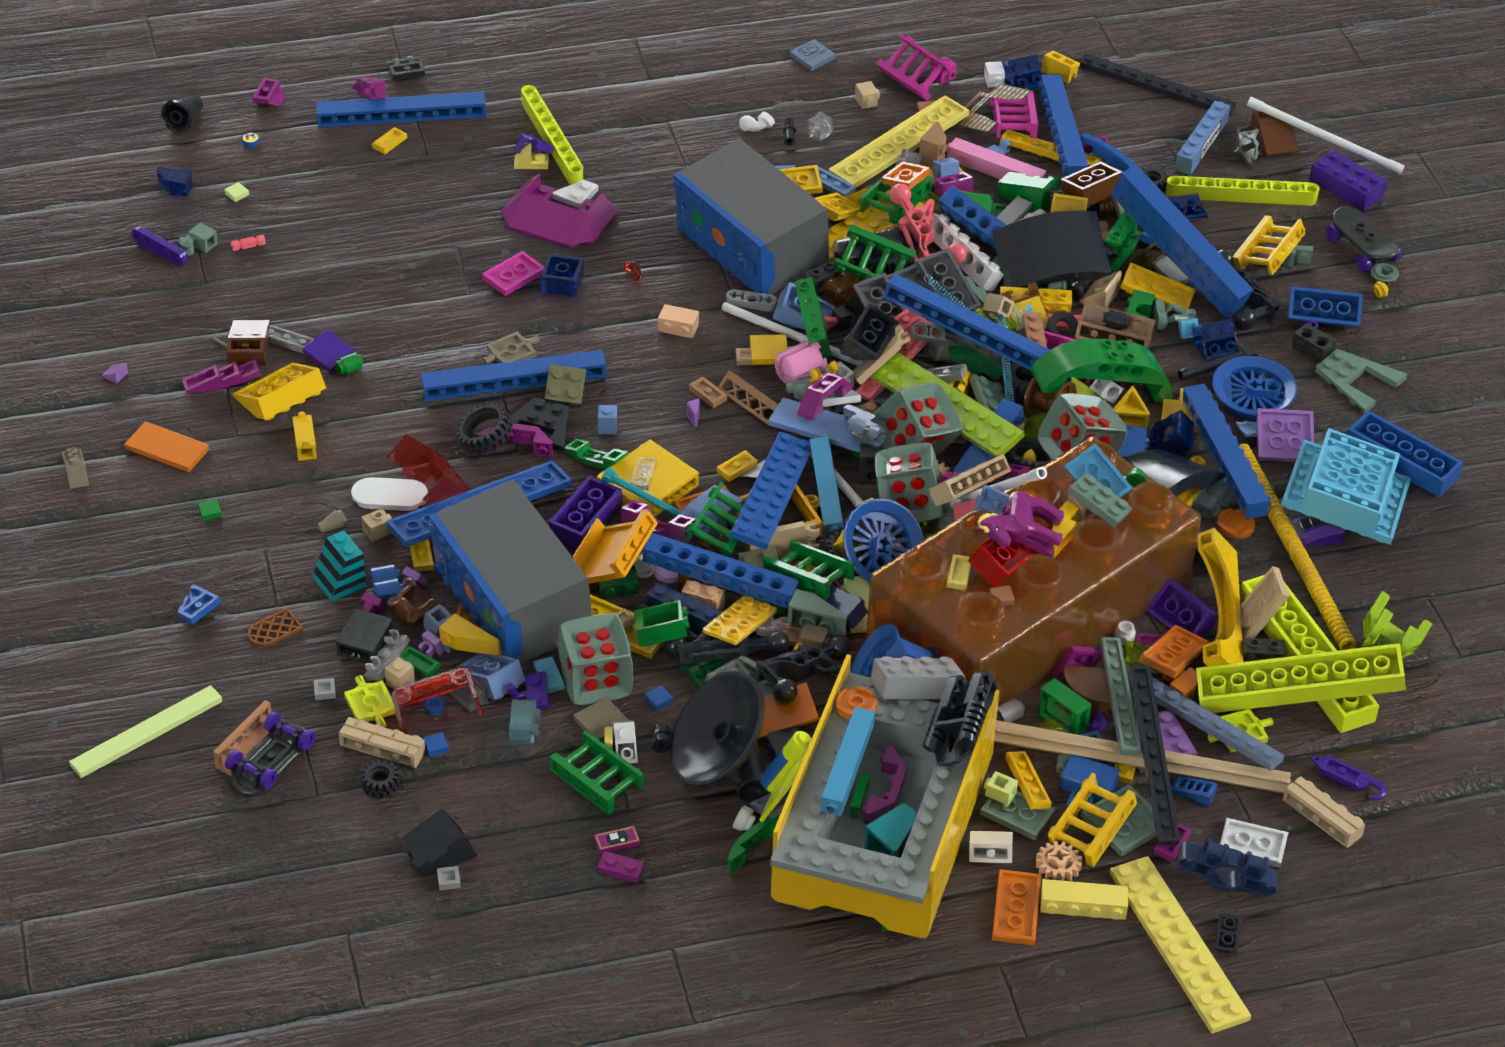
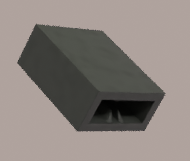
M356 609L336 640L337 655L363 663H372L370 657L377 656L378 652L386 645L384 637L391 636L389 630H393V620L385 616Z

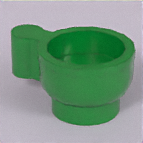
M1140 468L1131 469L1124 477L1131 485L1133 492L1142 491L1147 485V477Z

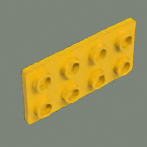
M743 596L703 628V633L737 645L777 612V608L768 603L755 600L750 596Z

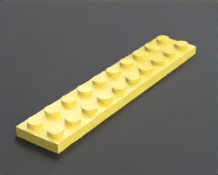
M945 95L829 168L828 172L857 188L919 148L921 137L936 121L940 123L943 131L969 116V109Z
M1146 856L1110 868V875L1115 883L1119 886H1128L1129 905L1210 1033L1213 1034L1250 1021L1251 1014L1150 858Z

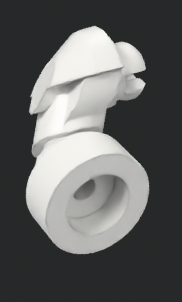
M762 112L758 116V121L751 116H743L739 121V126L743 131L752 132L765 128L770 129L775 124L772 116L766 112Z

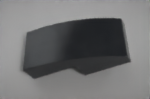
M1219 914L1215 950L1237 954L1241 916Z

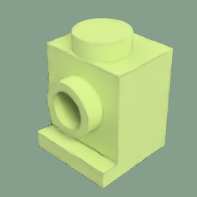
M995 771L991 778L988 777L984 784V789H986L985 796L1004 803V807L1008 808L1017 794L1018 780Z

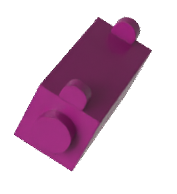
M372 76L356 78V83L352 85V89L357 90V95L367 99L386 98L385 81Z

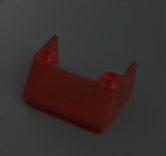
M407 434L403 436L386 456L388 459L399 464L403 468L401 471L407 477L413 476L426 486L428 493L424 496L423 500L430 505L472 490L438 451Z
M462 665L398 686L392 693V701L402 732L409 735L402 711L403 706L470 685L480 716L484 715L471 669L468 666Z

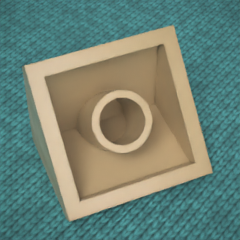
M1120 270L1095 280L1079 301L1082 304L1087 302L1108 307L1119 293L1122 274Z

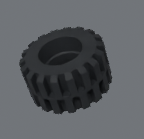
M1013 362L1008 364L1010 365L1007 366L1009 369H1005V373H1007L1005 376L1011 375L1010 377H1005L1009 378L1006 381H1011L1012 379V384L1005 386L1003 377L1002 387L1004 393L1005 387L1006 389L1013 387L1014 403L1024 406L1025 392L1028 384L1034 378V374L1031 370ZM1011 389V390H1006V391H1007V394H1010V393L1012 394V392H1008V391H1012V389Z

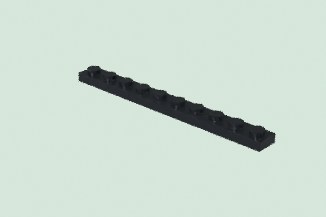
M1085 53L1079 61V67L1208 110L1214 101L1223 102L1230 105L1229 117L1236 108L1237 102L1111 62L1092 54Z
M1150 665L1129 666L1128 671L1158 846L1179 845L1180 837Z

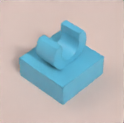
M1194 317L1178 321L1181 339L1200 336L1198 318Z

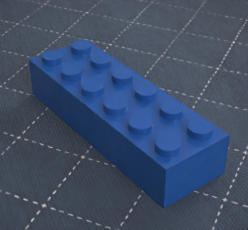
M1369 410L1347 431L1349 436L1400 453L1395 472L1410 477V482L1439 498L1460 478L1463 466L1462 461Z

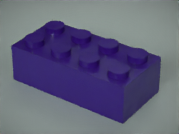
M1331 150L1312 164L1309 181L1362 211H1365L1384 197L1387 184L1386 179L1334 150Z
M588 476L549 521L550 529L562 544L577 550L597 518H599L603 525H606L622 506V489Z

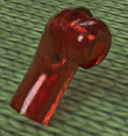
M635 261L624 263V270L631 271L635 281L642 279L639 263Z

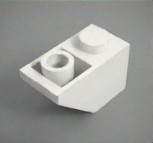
M634 721L612 722L615 753L628 763H638Z

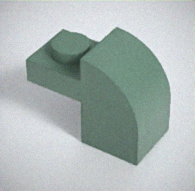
M1279 234V235H1278V237H1282V238H1284V237L1286 236V235H1283V234ZM1296 245L1282 264L1293 267L1294 263L1311 264L1313 247Z

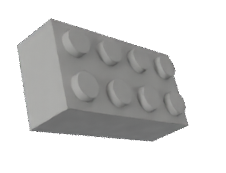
M884 656L882 658H874L871 682L883 699H941L948 678L954 675L964 676V674L953 659L949 657L911 658L904 656L901 658H891Z

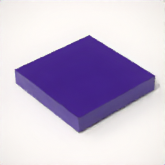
M327 329L307 344L302 352L330 373L336 369L335 362L339 361L341 357L354 353V349Z

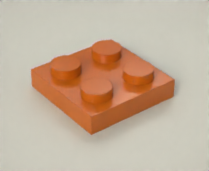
M901 162L882 177V183L890 186L902 183L912 189L930 174V168Z

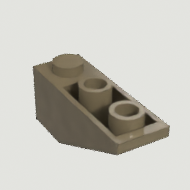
M72 447L66 449V451L62 452L70 489L89 486L81 448Z

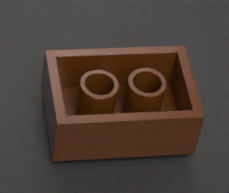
M1100 161L1062 178L1061 190L1065 191L1064 195L1088 198V208L1092 204L1101 202L1111 196V192L1122 171Z

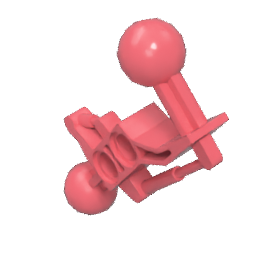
M902 183L892 186L889 196L894 204L901 205L906 213L900 219L899 228L902 229L910 249L915 250L907 228H909L918 243L919 258L917 254L914 257L916 263L917 260L932 255L928 253L927 245L934 241L935 231L931 224L933 223L932 214L935 201L929 199L925 205L915 209L910 201V188ZM959 243L948 245L946 249L949 248L957 264L963 263L967 256L965 247Z

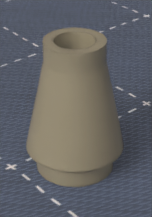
M341 509L338 511L334 510L317 525L323 534L344 527L347 519Z

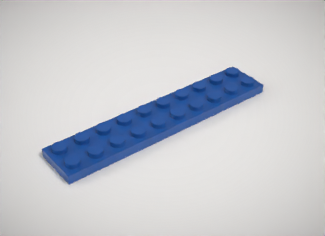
M779 431L731 530V538L767 550L812 451L809 441Z
M551 460L387 520V528L405 547H409L432 538L428 528L430 524L429 515L512 479L529 501L572 486V479Z

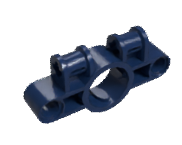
M1207 838L1203 846L1191 842H1184L1179 845L1178 867L1182 870L1207 877L1208 882L1218 889L1236 890L1241 888L1263 896H1272L1276 893L1277 872L1268 867L1269 857L1265 856L1262 858L1253 855L1250 851L1244 854L1239 850L1229 848V844L1222 845L1212 842L1210 838ZM1231 867L1236 869V871L1228 872L1220 870L1218 868Z

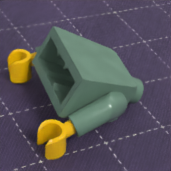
M835 360L827 365L828 373L833 374L839 370V365ZM819 368L812 369L809 372L810 376L800 377L793 380L792 383H787L786 391L788 394L794 393L795 399H803L807 388L827 372L825 371L822 374Z

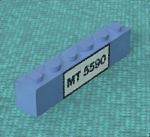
M1214 101L1178 152L1175 171L1187 175L1193 173L1228 122L1230 105Z

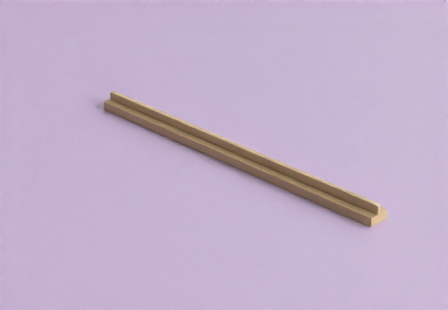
M996 720L994 742L1070 756L1076 755L1092 760L1145 769L1142 751L1141 755H1120L1118 742ZM1164 750L1168 773L1282 794H1284L1285 788L1291 782V773L1270 771L1256 766Z

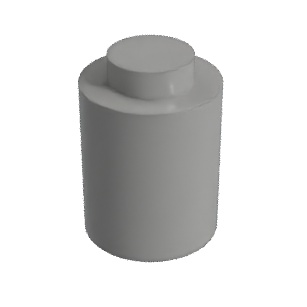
M1014 698L999 705L996 720L1011 723L1023 717L1025 711L1023 703Z

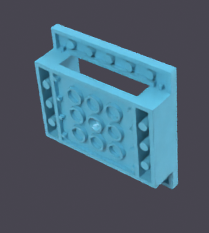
M1328 428L1322 446L1303 440L1281 506L1391 545L1411 478L1395 472L1400 453Z

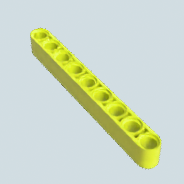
M531 85L523 86L521 89L522 106L542 139L554 147L551 154L568 183L572 185L583 180V166L537 89Z
M1170 176L1167 179L1165 194L1171 199L1311 206L1317 203L1319 186L1309 182Z

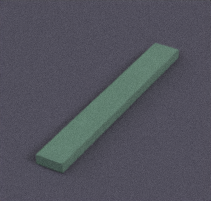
M1101 637L1100 647L1120 755H1141L1142 750L1121 639Z

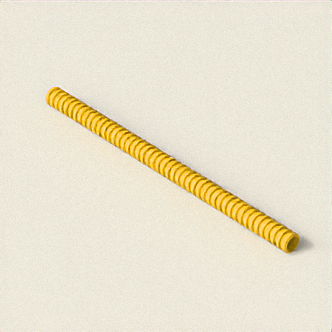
M1240 444L1239 447L1243 448L1244 456L1250 461L1251 468L1256 472L1259 483L1263 484L1265 494L1270 497L1271 506L1268 510V517L1339 649H1353L1356 645L1353 635L1337 609L1248 444Z

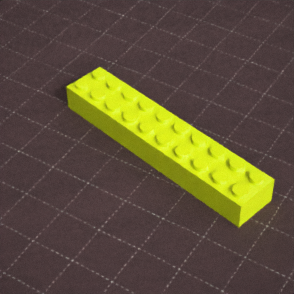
M1265 575L1242 582L1240 600L1242 602ZM1285 584L1289 597L1263 628L1269 639L1284 640V657L1337 651ZM1372 695L1317 701L1340 733L1375 722L1379 709V704Z
M1400 643L1196 668L1200 705L1212 713L1406 690Z

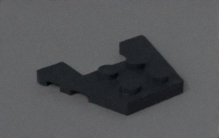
M534 397L510 416L513 424L536 426L541 431L551 433L552 448L564 452L563 447H565L569 406Z

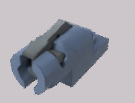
M849 404L844 406V423L848 424V434L875 447L882 445L886 435L880 432L884 433L886 430L877 424V416Z

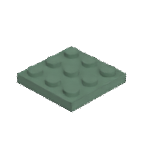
M1129 784L1114 792L1118 796H1124L1127 790L1135 793L1137 805L1109 844L1120 856L1156 837L1151 805ZM1105 798L1093 804L1107 812H1113L1117 804ZM1086 810L1081 811V818L1096 828H1102L1106 822L1105 819Z

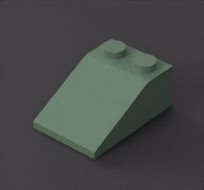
M795 589L788 607L789 626L804 628L807 623L828 629L829 638L837 634L846 636L847 616L815 593Z

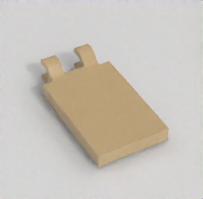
M900 324L895 327V334L891 336L877 360H864L853 370L855 379L860 385L896 354L903 344L910 341L911 338L908 332L904 333Z
M801 521L778 526L768 547L775 546L778 560L790 553V540L819 549V543L816 544V537L820 536V530L816 529V522L805 525ZM748 544V551L760 549Z

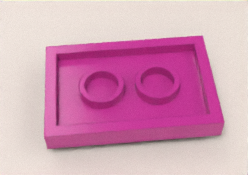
M521 251L482 273V279L506 296L545 274L546 268L524 251Z

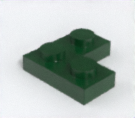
M714 659L705 662L683 663L680 669L698 689L706 681L714 677L713 671L725 667V660Z

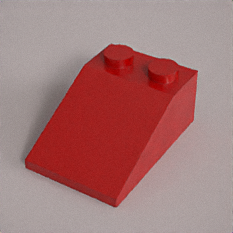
M990 538L979 546L967 561L995 588L1008 580L1037 551L1014 541H1011L1008 547H1002L994 539Z

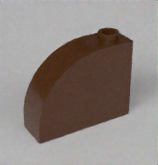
M1064 665L1062 684L1091 704L1090 714L1094 715L1097 712H1101L1106 717H1113L1105 669Z

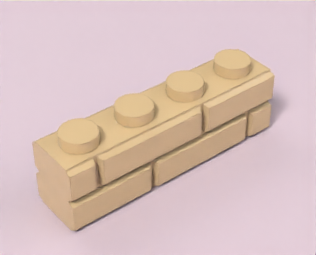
M348 717L345 725L339 732L340 746L413 768L418 766L425 754V740L417 735L410 736L400 730H390L380 724L367 723L361 718L354 719Z
M1300 776L1285 788L1283 801L1346 848L1362 837L1365 828L1362 819L1352 815L1342 804H1337L1327 793L1318 790L1311 781H1306Z

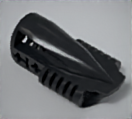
M899 227L892 228V230H881L880 233L878 231L874 232L876 235L910 248L903 231H900ZM909 233L918 256V243L912 233ZM849 238L833 242L832 251L834 257L842 260L850 241ZM862 242L856 243L848 263L858 267L867 247L866 244ZM876 248L873 249L865 268L875 273L883 252ZM889 256L882 274L886 273L889 275L894 273L899 262L898 257ZM913 262L906 263L904 268L910 267L911 265H913ZM847 272L842 273V278L845 280L856 278V276Z
M988 671L975 672L971 682H968L962 675H954L948 678L939 705L934 709L926 737L923 741L924 749L935 754L938 766H950L960 763L964 754L969 751V748L975 746L983 718L992 704L997 689V682Z

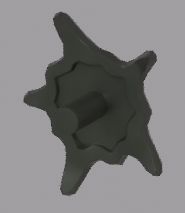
M1237 127L1236 150L1234 153H1238L1245 160L1249 168L1253 169V160H1257V156H1263V153L1258 150L1259 142L1256 140L1259 129H1255L1248 135L1245 132L1242 134L1240 128Z

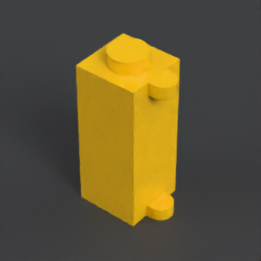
M299 412L298 416L293 417L298 461L317 459L312 416L306 415L305 412Z

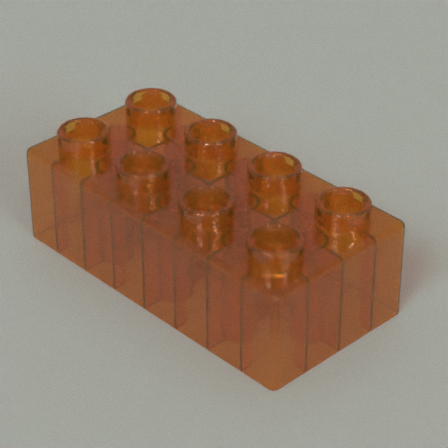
M1092 436L1044 465L1043 467L1047 471V476L1044 479L1029 482L1003 492L1011 495L1013 492L1023 491L1033 495V497L1043 498L1050 505L1060 510L1063 504L1068 501L1069 493H1067V490L1075 483L1073 478L1064 469V466L1095 443L1123 477L1131 469L1137 467L1120 456L1110 445ZM1146 475L1147 483L1136 485L1121 498L1127 501L1133 509L1115 528L1098 515L1082 521L1078 520L1073 529L1071 541L1055 558L1038 552L1026 556L1024 560L1027 561L1018 567L1015 573L999 586L1010 585L1015 599L1014 605L1005 606L999 597L990 593V588L994 587L973 567H971L966 591L946 587L953 554L971 557L979 546L990 539L984 532L976 531L975 528L979 525L978 520L980 516L986 513L992 514L993 512L972 510L871 574L866 640L877 628L885 624H891L898 629L900 638L919 647L927 649L940 646L943 657L953 659L968 682H971L975 672L988 671L997 682L996 690H999V706L1014 698L1016 699L1050 676L1070 646L1093 647L1100 642L1101 637H1108L1113 634L1120 622H1131L1147 611V608L1168 578L1180 583L1182 586L1189 583L1192 575L1201 515L1177 498L1167 487L1158 484ZM1033 516L1035 523L1052 530L1053 523L1050 525L1044 519Z

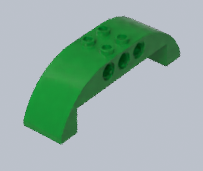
M1108 339L1075 340L1053 348L1031 366L1034 377L1043 393L1056 394L1067 377L1145 383L1155 402H1163L1164 399L1172 400L1171 385L1155 355L1146 347L1133 342Z

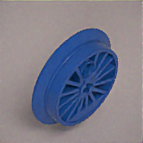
M1257 356L1236 357L1224 362L1217 368L1212 380L1213 390L1222 406L1232 415L1249 421H1257L1256 405L1262 409L1284 410L1292 404L1297 393L1296 381L1284 366L1273 360ZM1250 403H1252V410L1248 409Z
M872 499L860 504L850 514L844 527L843 544L847 559L854 562V570L859 576L874 585L882 587L900 585L901 580L910 574L912 568L918 565L924 555V537L918 521L907 508L895 501ZM858 521L860 522L864 530L860 528L858 525H856ZM892 527L897 528L895 531L889 534ZM853 532H856L861 537L853 536ZM902 532L904 538L892 540L895 535ZM853 542L865 544L864 546L853 548ZM905 542L906 548L895 546L893 544ZM869 549L859 558L856 557V551ZM895 552H899V553L905 554V558H902L900 555H898V554L895 553ZM868 556V560L863 567L860 562ZM894 560L901 564L900 568H898ZM888 567H890V569L894 573L893 575H890Z
M885 624L877 628L860 648L853 661L850 673L871 678L874 658L886 656L887 651L900 637L898 629L891 624Z

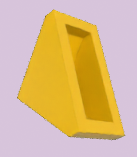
M1132 385L1113 409L1125 425L1148 428L1149 411Z

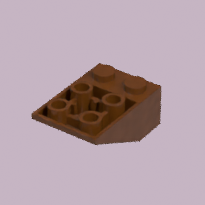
M1285 106L1274 107L1280 111L1289 114ZM1253 110L1250 126L1253 131L1259 129L1256 137L1266 156L1299 153L1293 125L1264 112Z
M233 320L226 350L229 364L236 362L240 366L255 359L258 365H266L270 320Z

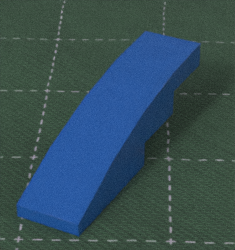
M1088 133L1080 135L1082 143L1093 146L1092 154L1107 159L1105 164L1122 172L1135 166L1127 156L1105 141Z

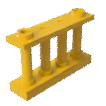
M1265 215L1232 258L1236 270L1245 269L1248 264L1265 265L1268 268L1269 275H1273L1305 235L1302 219H1298L1293 227L1274 225L1272 217ZM1274 232L1286 234L1284 238L1273 237L1271 235ZM1265 243L1279 244L1276 248L1262 247ZM1257 253L1270 255L1268 259L1254 257Z
M1091 773L1088 779H1084L1081 789L1057 824L1052 826L1048 832L1051 846L1054 845V841L1058 843L1059 840L1068 845L1072 844L1074 848L1084 852L1086 864L1091 867L1096 865L1137 805L1136 795L1130 790H1127L1124 796H1118L1097 786L1095 773ZM1094 793L1117 804L1113 812H1107L1087 802L1088 798ZM1081 808L1105 819L1106 822L1102 828H1096L1076 818ZM1070 824L1094 835L1095 838L1091 844H1085L1065 834Z

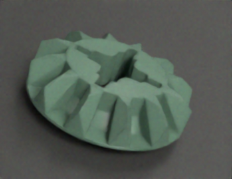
M1386 263L1374 265L1370 272L1371 277L1375 278V282L1380 281L1390 284L1391 282H1396L1399 277L1398 269Z

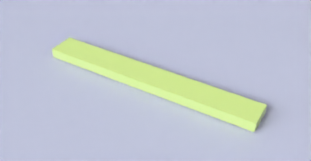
M210 685L70 760V766L82 778L222 702V697Z

